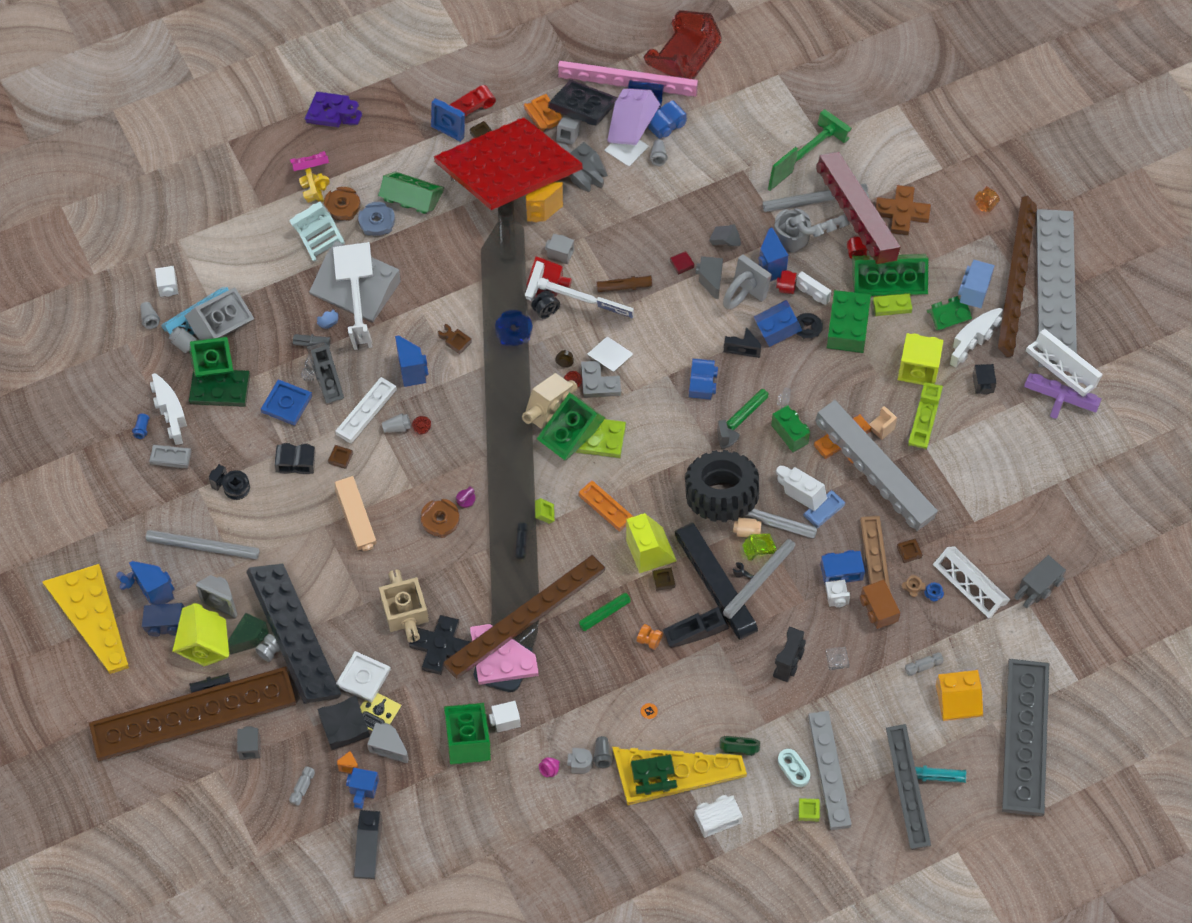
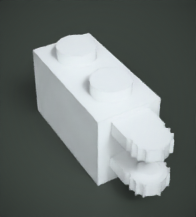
M785 466L777 467L778 482L784 486L785 494L813 511H816L827 499L825 485L796 467L792 470Z

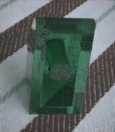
M245 613L228 639L229 654L232 655L256 648L262 641L264 642V638L269 634L267 623Z

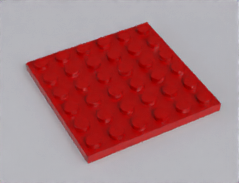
M524 117L434 156V162L490 210L583 169L582 162Z

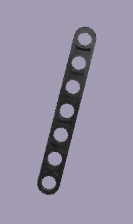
M691 522L675 530V537L717 606L723 612L738 593L699 530ZM745 604L732 618L729 619L725 616V619L739 640L758 632L757 624Z

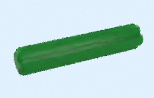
M760 389L726 422L727 428L735 430L768 398L769 393L765 389Z
M626 592L622 593L580 620V628L586 631L631 602L629 595Z

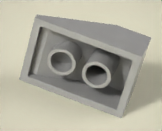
M235 287L195 307L185 315L199 340L225 337L254 319Z

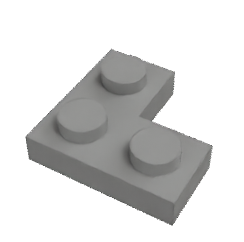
M581 362L584 398L621 396L620 376L601 377L600 362Z

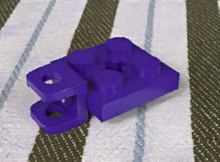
M316 91L305 121L310 124L339 127L341 121L343 124L357 125L362 117V112L357 110L359 107L358 102L350 100L347 95Z

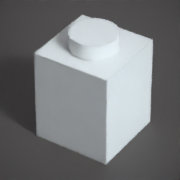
M174 266L155 268L160 297L178 294Z
M515 701L492 706V714H489L491 726H495L497 732L521 727Z

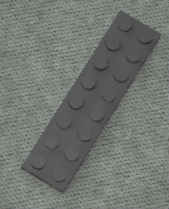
M1009 659L1002 812L1044 816L1050 663Z

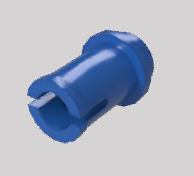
M139 414L137 416L136 425L132 429L135 438L143 439L147 435L146 429L150 419L148 415Z

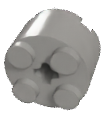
M796 208L794 210H782L776 216L774 231L783 247L792 253L805 247L810 239V235L800 232L796 225L792 226L790 219L804 214L806 221L803 222L807 228L811 227L809 215L803 210Z

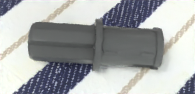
M295 334L293 336V345L309 347L325 342L330 348V337L314 336V334H311V336Z

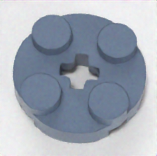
M369 203L365 206V209L359 212V225L365 235L380 236L391 233L392 227L395 224V215L393 209L387 207L385 203ZM376 216H378L379 219H380L379 221H373V220L375 219Z

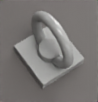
M742 254L738 258L734 281L724 296V307L726 309L735 308L744 300L748 293L762 302L767 297L772 274ZM740 286L742 290L731 301L733 294L735 293L736 289Z

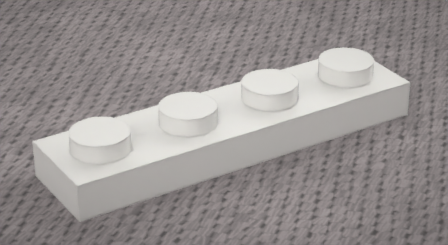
M380 377L335 431L336 435L352 444L397 390L396 386Z

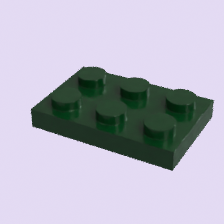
M233 370V373L195 377L193 371L189 404L246 407L250 371Z

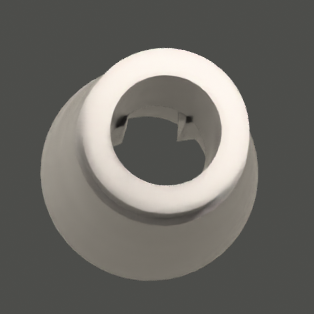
M658 139L653 143L650 160L654 165L662 166L668 157L664 142Z
M142 303L140 305L142 325L147 329L156 328L160 321L158 314L151 303Z
M401 413L382 422L384 433L407 432V429H411V423L408 414L403 415Z

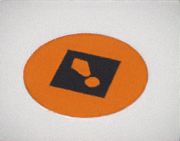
M647 703L641 708V715L646 719H653L658 713L657 707L651 703Z

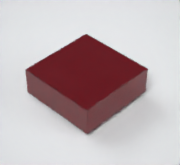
M687 251L670 257V262L678 275L695 267Z

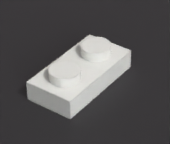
M801 271L797 276L796 286L800 291L806 292L815 301L821 302L826 306L830 301L831 290Z

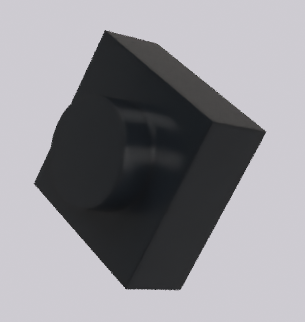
M218 464L216 469L210 472L209 482L212 489L218 491L222 486L223 477L227 474L225 466Z

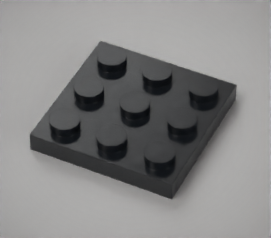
M570 79L549 101L548 108L557 113L568 115L573 119L584 121L589 125L597 126L615 106L618 97Z

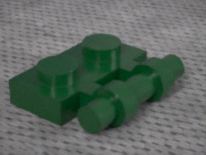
M671 755L631 761L634 783H643V785L635 786L636 794L645 793V795H649L651 792L661 790L668 792L670 789L677 788L676 780L668 781L667 779L675 777ZM661 779V782L650 784L649 782L650 780Z

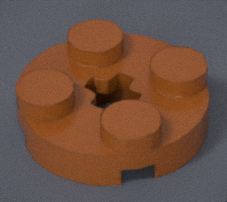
M337 187V190L329 191L324 198V206L330 212L333 219L350 221L354 219V216L360 210V198L352 188ZM342 201H345V205H343V206H340V205L338 204V203H342Z
M432 500L421 511V524L429 534L439 538H445L448 534L454 532L459 525L460 515L458 508L450 500ZM443 514L444 520L438 521L436 516Z

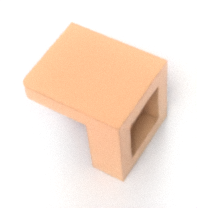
M883 406L880 415L869 424L872 427L871 431L883 440L895 430L897 417Z

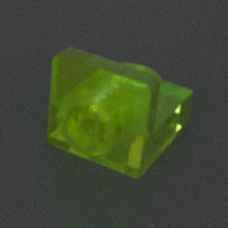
M770 533L751 534L742 545L749 561H752L757 555L774 554L777 550Z

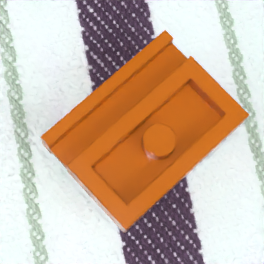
M547 94L531 100L528 104L524 103V109L542 132L547 128L550 129L557 126L562 119L560 113L548 108L550 98Z

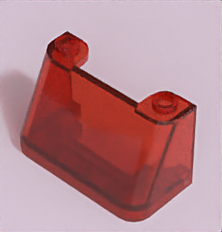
M678 10L671 22L675 33L659 53L656 49H649L643 58L648 66L671 77L694 80L720 45L721 33L712 13Z

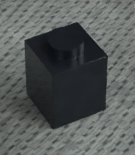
M994 364L975 365L972 374L975 394L987 395L994 393L997 384Z

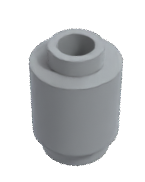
M178 326L168 337L171 343L184 353L189 351L190 341H196L194 336Z

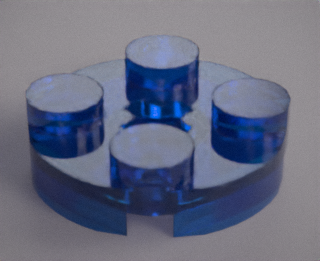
M506 311L496 320L495 333L501 344L505 346H518L529 342L533 329L532 321L528 316L523 315L521 311ZM511 325H515L516 328H519L516 331L510 330Z

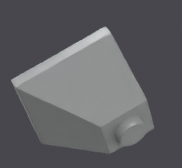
M210 575L196 584L203 604L233 618L238 616L228 582L224 578H216Z

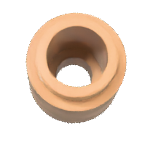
M738 517V521H734L733 533H737V537H760L761 521Z

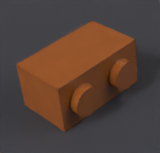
M885 580L862 587V592L859 596L863 607L866 606L868 618L871 623L875 624L876 629L899 622L900 611Z

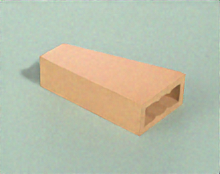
M351 476L336 481L335 492L357 551L362 550L364 552L373 549V545H376V538L354 477Z

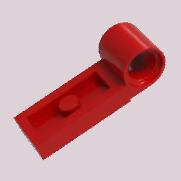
M481 85L449 105L464 112L466 117L480 107L484 109L492 107L496 102V98L486 85Z

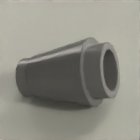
M601 736L596 738L593 762L598 768H608L612 765L613 755L608 738Z

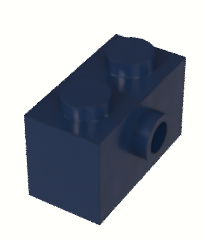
M183 603L144 605L142 628L148 635L158 637L162 634L176 635L181 611L185 606Z

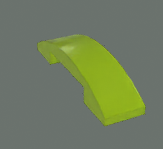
M924 382L908 445L927 449L943 386Z

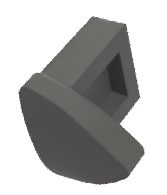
M734 224L715 227L709 240L712 245H741L740 235Z
M726 420L718 421L717 434L721 449H726L737 442L740 434L727 428Z

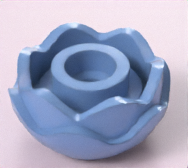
M334 309L331 312H325L322 317H317V325L324 329L334 326L338 322V312H335Z

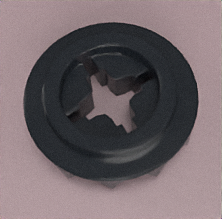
M803 313L796 317L802 329L796 335L801 336L803 340L805 338L812 340L822 332L823 323L815 314ZM805 325H806V326L811 325V330L808 329V328L805 330V329H804Z

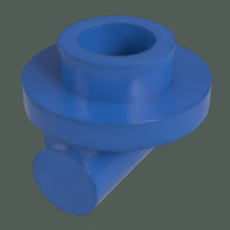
M123 572L116 574V577L121 581L120 588L122 590L132 587L135 582L132 572L127 575Z

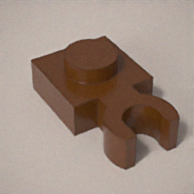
M448 324L444 325L446 333L438 331V337L445 340V344L459 355L472 343V339L459 329L453 332Z

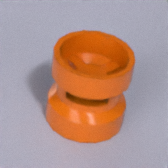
M644 624L639 631L636 642L645 643L649 648L656 650L662 639L663 632L652 630L651 626Z

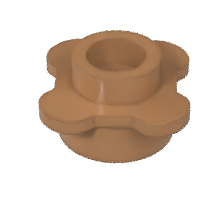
M911 575L907 582L902 583V589L907 590L911 597H917L918 593L926 587L925 583L915 575Z

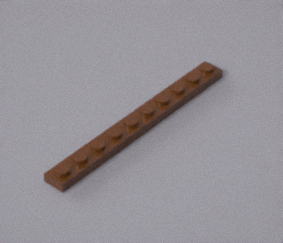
M1029 196L1021 198L998 349L1006 357H1012L1016 347V335L1019 317L1021 316L1023 290L1026 284L1025 277L1028 271L1030 245L1033 239L1032 232L1035 226L1034 219L1037 205Z
M591 555L444 661L443 666L458 679L605 572V566Z

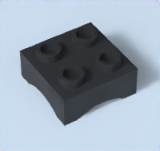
M789 626L785 648L777 654L775 659L777 667L773 673L774 678L788 682L790 676H795L798 660L802 659L805 651L806 640L803 639L804 631Z
M356 696L335 705L318 708L319 717L331 750L370 737Z

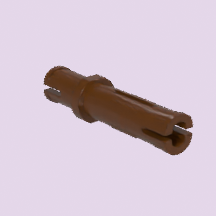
M631 276V278L596 281L597 292L625 289L636 290V288L652 287V276Z

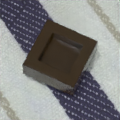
M485 121L469 129L473 138L492 131Z
M672 567L652 571L656 591L675 588L676 584Z

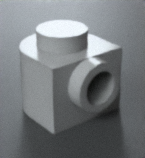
M573 748L572 754H568L567 766H571V773L585 774L591 770L592 754L587 749Z

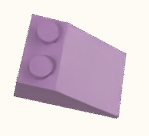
M622 90L614 106L607 139L609 143L637 145L660 106L651 90Z

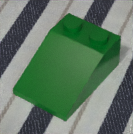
M569 392L541 431L537 440L566 461L596 432L605 417L579 397Z
M484 703L444 706L450 764L491 761L490 739Z

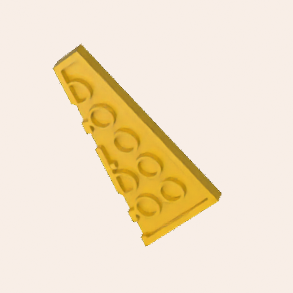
M100 564L42 581L44 587L85 639L109 674L128 669V661Z
M612 747L627 806L747 777L741 755H707L701 752L692 754L684 753V751L656 749L647 751L638 750V748L619 749V747ZM671 755L675 777L667 779L668 781L676 780L677 788L670 789L668 792H663V790L655 791L649 795H645V793L636 794L635 786L643 785V783H634L631 761ZM661 779L650 780L649 782L650 784L661 782Z

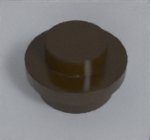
M562 350L556 355L555 361L561 367H570L574 363L573 354L570 351Z

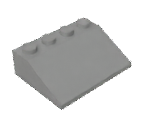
M335 241L326 254L309 293L354 314L351 280L336 281L333 247L345 245ZM371 257L373 276L359 278L362 318L373 323L400 284L401 279L399 269Z

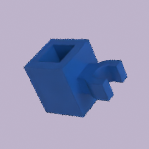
M353 768L352 774H348L346 786L349 787L350 794L355 795L353 800L354 808L363 809L365 797L374 799L379 782L378 772Z

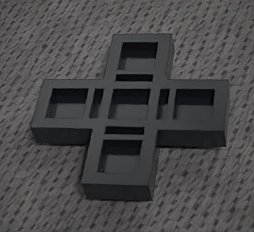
M440 615L434 632L417 628L420 639L416 642L412 635L413 642L409 643V648L427 652L422 665L423 671L442 675L444 661L471 643V641L455 638L459 619Z

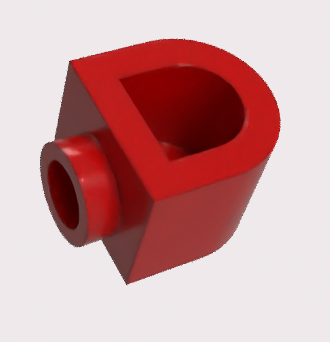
M855 236L847 241L846 245L850 259H852V256L867 255L868 249L863 245L860 237Z
M789 270L782 271L781 278L777 277L776 288L779 289V293L794 295L797 273Z

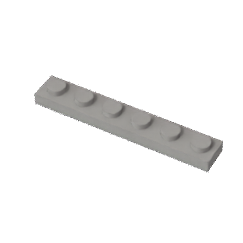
M829 711L809 713L808 719L830 830L851 828Z

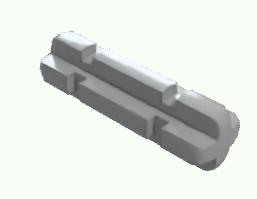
M938 652L933 654L932 657L927 656L915 661V663L906 664L905 670L911 676L916 674L917 671L922 672L934 667L933 665L942 664L944 659L941 653Z
M308 766L304 767L303 776H300L294 788V793L289 798L290 803L296 806L300 805L302 796L305 795L311 783L310 779L315 774L314 769Z

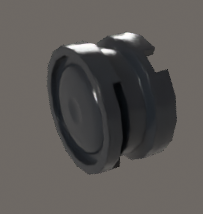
M550 290L538 294L531 303L532 309L537 312L541 319L549 318L551 313L554 315L561 305L560 301L554 297L553 292Z
M234 470L228 472L223 477V490L229 499L241 500L249 494L251 487L248 476L244 472Z

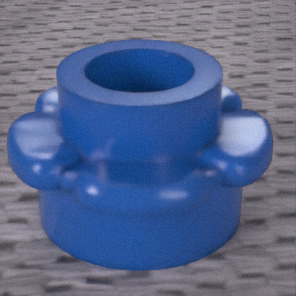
M936 582L927 585L924 591L926 598H929L930 601H938V599H942L944 596L942 586Z

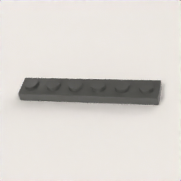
M902 724L886 727L910 850L930 847L931 842L907 726Z

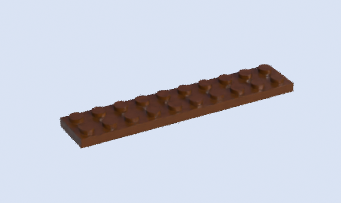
M285 666L211 687V689H204L89 722L96 757L99 762L297 704Z

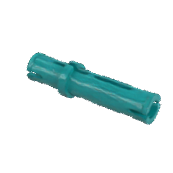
M927 765L915 767L917 779L922 780V782L935 780L966 783V770L928 768Z

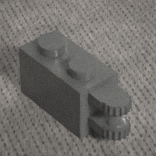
M1047 555L1022 578L1019 586L1020 590L1015 594L1014 598L1019 600L1027 594L1029 598L1023 605L1026 608H1029L1034 602L1038 603L1042 598L1045 600L1051 594L1052 588L1055 586L1059 587L1064 582L1066 569Z

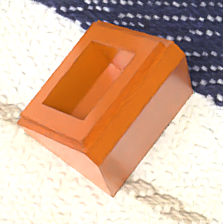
M351 751L337 760L339 772L352 774L353 768H359Z

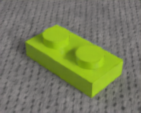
M910 294L873 297L875 316L912 313Z

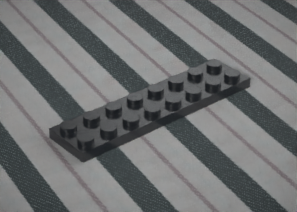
M284 564L249 567L246 573L303 703L338 699L341 696V691L336 686V680Z

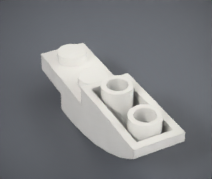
M997 308L980 315L958 333L954 340L953 348L956 350L951 356L950 365L956 368L960 362L963 363L966 360L969 349L973 350L977 343L982 345L985 340L991 338L994 327L998 328L1002 322L1001 314L1003 309Z
M156 373L152 374L151 390L157 396L153 398L155 408H159L161 415H165L166 423L170 422L171 427L167 428L169 438L174 439L175 445L183 444L180 427L187 426L181 404L171 387Z

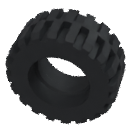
M715 450L710 454H702L701 458L697 457L689 465L685 473V491L688 506L694 513L700 514L701 518H709L713 522L717 520L727 522V520L735 521L740 516L743 518L748 514V511L751 512L755 508L759 500L758 469L746 456H740L735 451L731 453L728 450H723V452ZM717 483H729L735 485L734 487L728 489H715L710 487L711 485Z

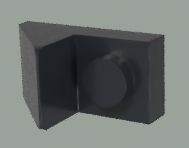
M746 327L744 339L735 336H725L723 352L760 358L762 345Z

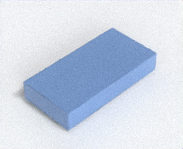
M832 490L826 494L827 499L816 511L809 508L804 512V517L816 528H819L845 506V502Z

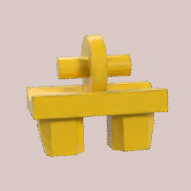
M311 168L305 169L306 175L299 178L300 184L304 189L310 187V189L303 192L304 199L308 203L314 200L321 203L324 202L322 191H325L326 187L330 184L329 178L321 173L318 175L313 174Z

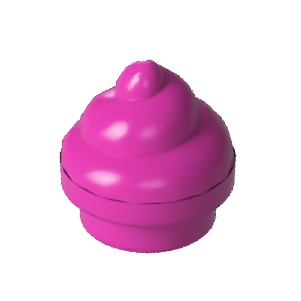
M550 757L542 759L539 764L541 774L546 778L556 776L559 771L560 761Z

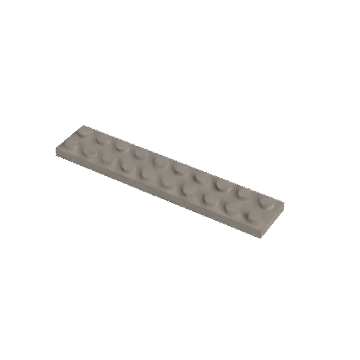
M1037 209L1038 335L1045 329L1077 354L1073 211ZM1049 360L1052 364L1058 365L1054 360ZM1038 361V367H1045Z

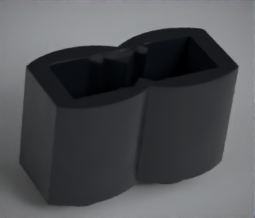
M290 443L277 445L275 471L284 474H313L316 457L315 446L307 443L297 446Z

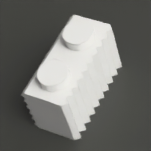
M727 795L720 796L716 799V802L711 804L707 802L697 806L694 812V817L704 838L742 823L743 819L733 795L729 797Z

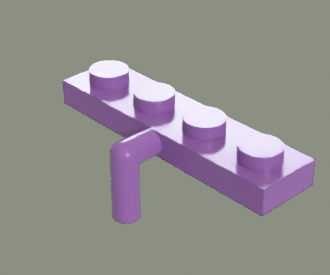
M1030 373L1024 385L1028 389L1056 398L1050 417L1055 419L1058 417L1063 401L1096 413L1102 400L1093 393H1088L1083 397L1073 388L1062 385L1056 380L1045 379L1039 374Z

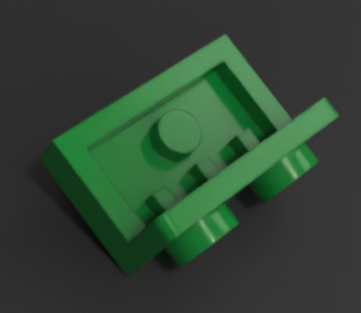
M959 296L949 298L948 303L942 304V301L931 304L932 308L927 310V313H931L936 330L972 319L968 305L960 303Z

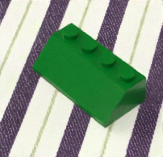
M899 254L897 261L877 264L870 255L852 256V278L855 293L871 294V296L928 294L929 258L926 254Z

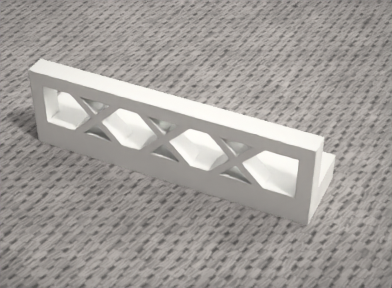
M1045 329L1039 333L1036 341L1025 350L1083 397L1096 388L1103 375ZM1037 347L1041 351H1043V353H1038L1034 349ZM1049 360H1054L1058 365L1052 364ZM1063 371L1069 372L1072 376H1067ZM1078 383H1083L1087 388H1082Z
M955 546L947 547L933 564L988 618H991L1000 606H1005L1010 601ZM946 557L951 561L952 569L946 570L941 565V562ZM956 571H962L965 574L966 583H959L956 580ZM970 585L979 587L980 596H973L970 593ZM984 598H990L995 603L990 611L984 606Z

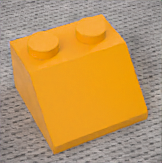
M553 182L526 194L527 222L546 221L563 207L562 182Z
M978 670L938 674L935 685L943 721L983 717L982 686Z

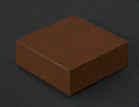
M335 445L328 463L347 469L353 455V450Z
M916 538L897 544V549L903 563L922 558L923 554Z

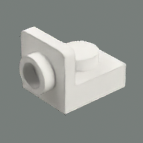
M845 580L825 583L829 607H843L849 604L850 593L847 592Z

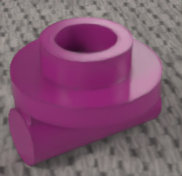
M471 486L461 490L456 496L457 504L463 508L471 507L476 500L475 490Z

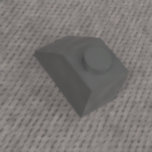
M701 256L700 263L696 265V274H699V282L715 299H719L723 258Z

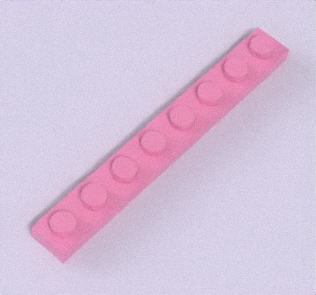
M559 61L558 76L565 79L611 84L696 97L698 80Z

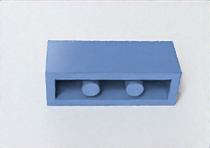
M973 260L972 265L967 266L958 295H961L960 303L982 308L995 265Z

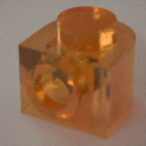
M986 186L983 191L979 190L974 200L977 201L976 206L981 211L991 212L1000 202V197L995 191Z

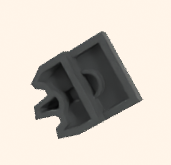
M583 142L570 153L582 162L583 169L570 176L571 181L575 185L590 192L591 184L602 188L604 185L602 177H607L608 175L598 153Z

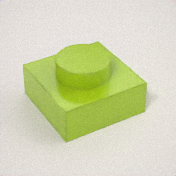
M542 498L535 500V518L548 524L554 522V504Z
M799 798L798 821L819 822L820 799Z

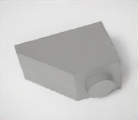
M375 723L367 744L369 752L408 763V753L396 729L387 723Z

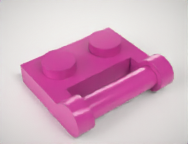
M325 151L309 157L290 159L293 171L327 164L329 160Z

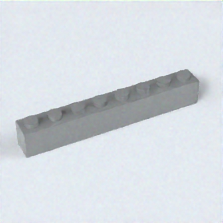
M836 400L817 413L815 419L817 426L829 435L830 440L841 448L842 453L854 462L855 467L867 476L869 483L875 485L880 490L882 497L891 502L894 510L902 514L911 528L919 531L935 518L938 510Z

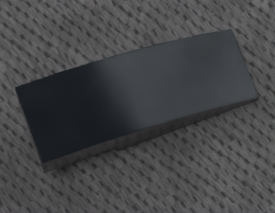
M716 607L704 614L696 613L663 629L669 647L672 648L708 638L729 629L722 610Z

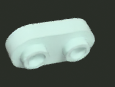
M782 750L778 756V765L794 786H806L810 780L809 769L794 750ZM789 759L791 763L787 764L784 760ZM801 775L803 779L798 780L796 776Z

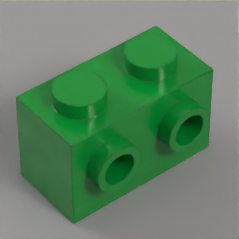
M789 405L772 414L771 426L792 453L809 443V427L800 421L798 413L792 410Z

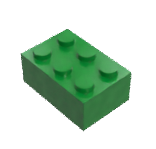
M834 290L827 349L864 353L871 294Z

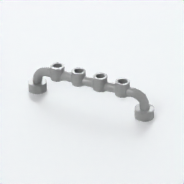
M804 214L790 219L792 226L796 225L799 231L805 235L813 234L814 238L823 235V230L825 229L829 233L837 229L836 225H839V228H843L850 224L845 214L809 228L803 223L806 221Z

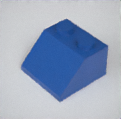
M773 227L769 228L760 249V257H758L759 266L772 274L771 282L776 280L777 277L781 278L782 271L787 270L789 256Z
M787 300L754 316L769 347L802 331Z
M399 335L395 336L404 387L426 383L425 376L429 375L426 354L422 355L421 348Z
M135 561L129 562L134 578L150 605L166 604L175 599L172 593L175 589L167 571L162 572L161 568L155 565Z

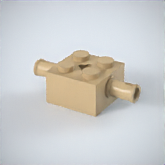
M554 373L532 389L526 412L522 415L523 421L527 424L534 423L541 429L544 428L569 392L577 391V384L572 380L566 381Z
M392 570L388 573L391 584L379 587L390 632L405 629L407 641L413 642V635L416 642L420 639L416 625L429 622L418 578L403 581L401 571L395 570V577Z

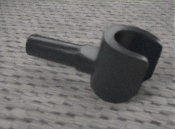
M736 562V567L741 569H733L736 577L744 576L749 579L754 577V575L744 569L743 563Z

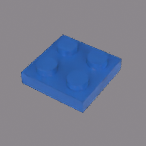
M435 98L431 102V127L461 142L464 139L465 113Z
M278 379L261 407V413L295 426L312 398V392Z

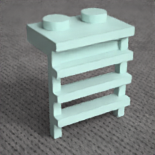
M321 202L311 205L310 208L302 213H298L289 220L291 225L300 234L314 262L317 261L316 256L332 247L335 241L345 244L330 212ZM332 226V228H330L329 230H327V231H325L324 233L320 234V235L317 236L316 238L312 239V240L309 241V242L307 241V240H309L310 238H312L313 236L317 235L318 233H320V232H322L323 230L327 229L328 227ZM336 234V236L332 239L328 240L327 242L323 243L322 245L318 246L313 250L311 249L319 243Z

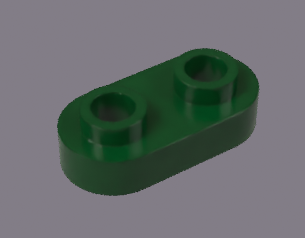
M723 736L720 738L719 748L729 754L741 752L752 756L760 751L761 742L754 738Z

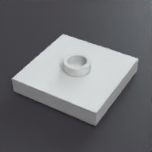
M355 651L338 679L336 686L372 703L391 668Z

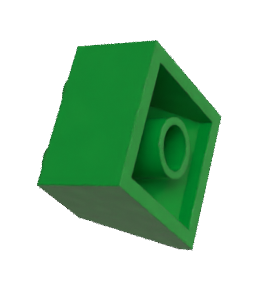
M227 337L190 341L189 352L195 377L233 373Z

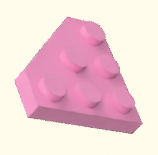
M487 624L470 627L472 641L493 626ZM513 639L476 665L479 685L538 676L535 654Z

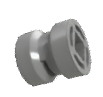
M268 634L264 638V642L255 648V651L265 661L270 662L274 658V653L279 652L280 648L275 637Z

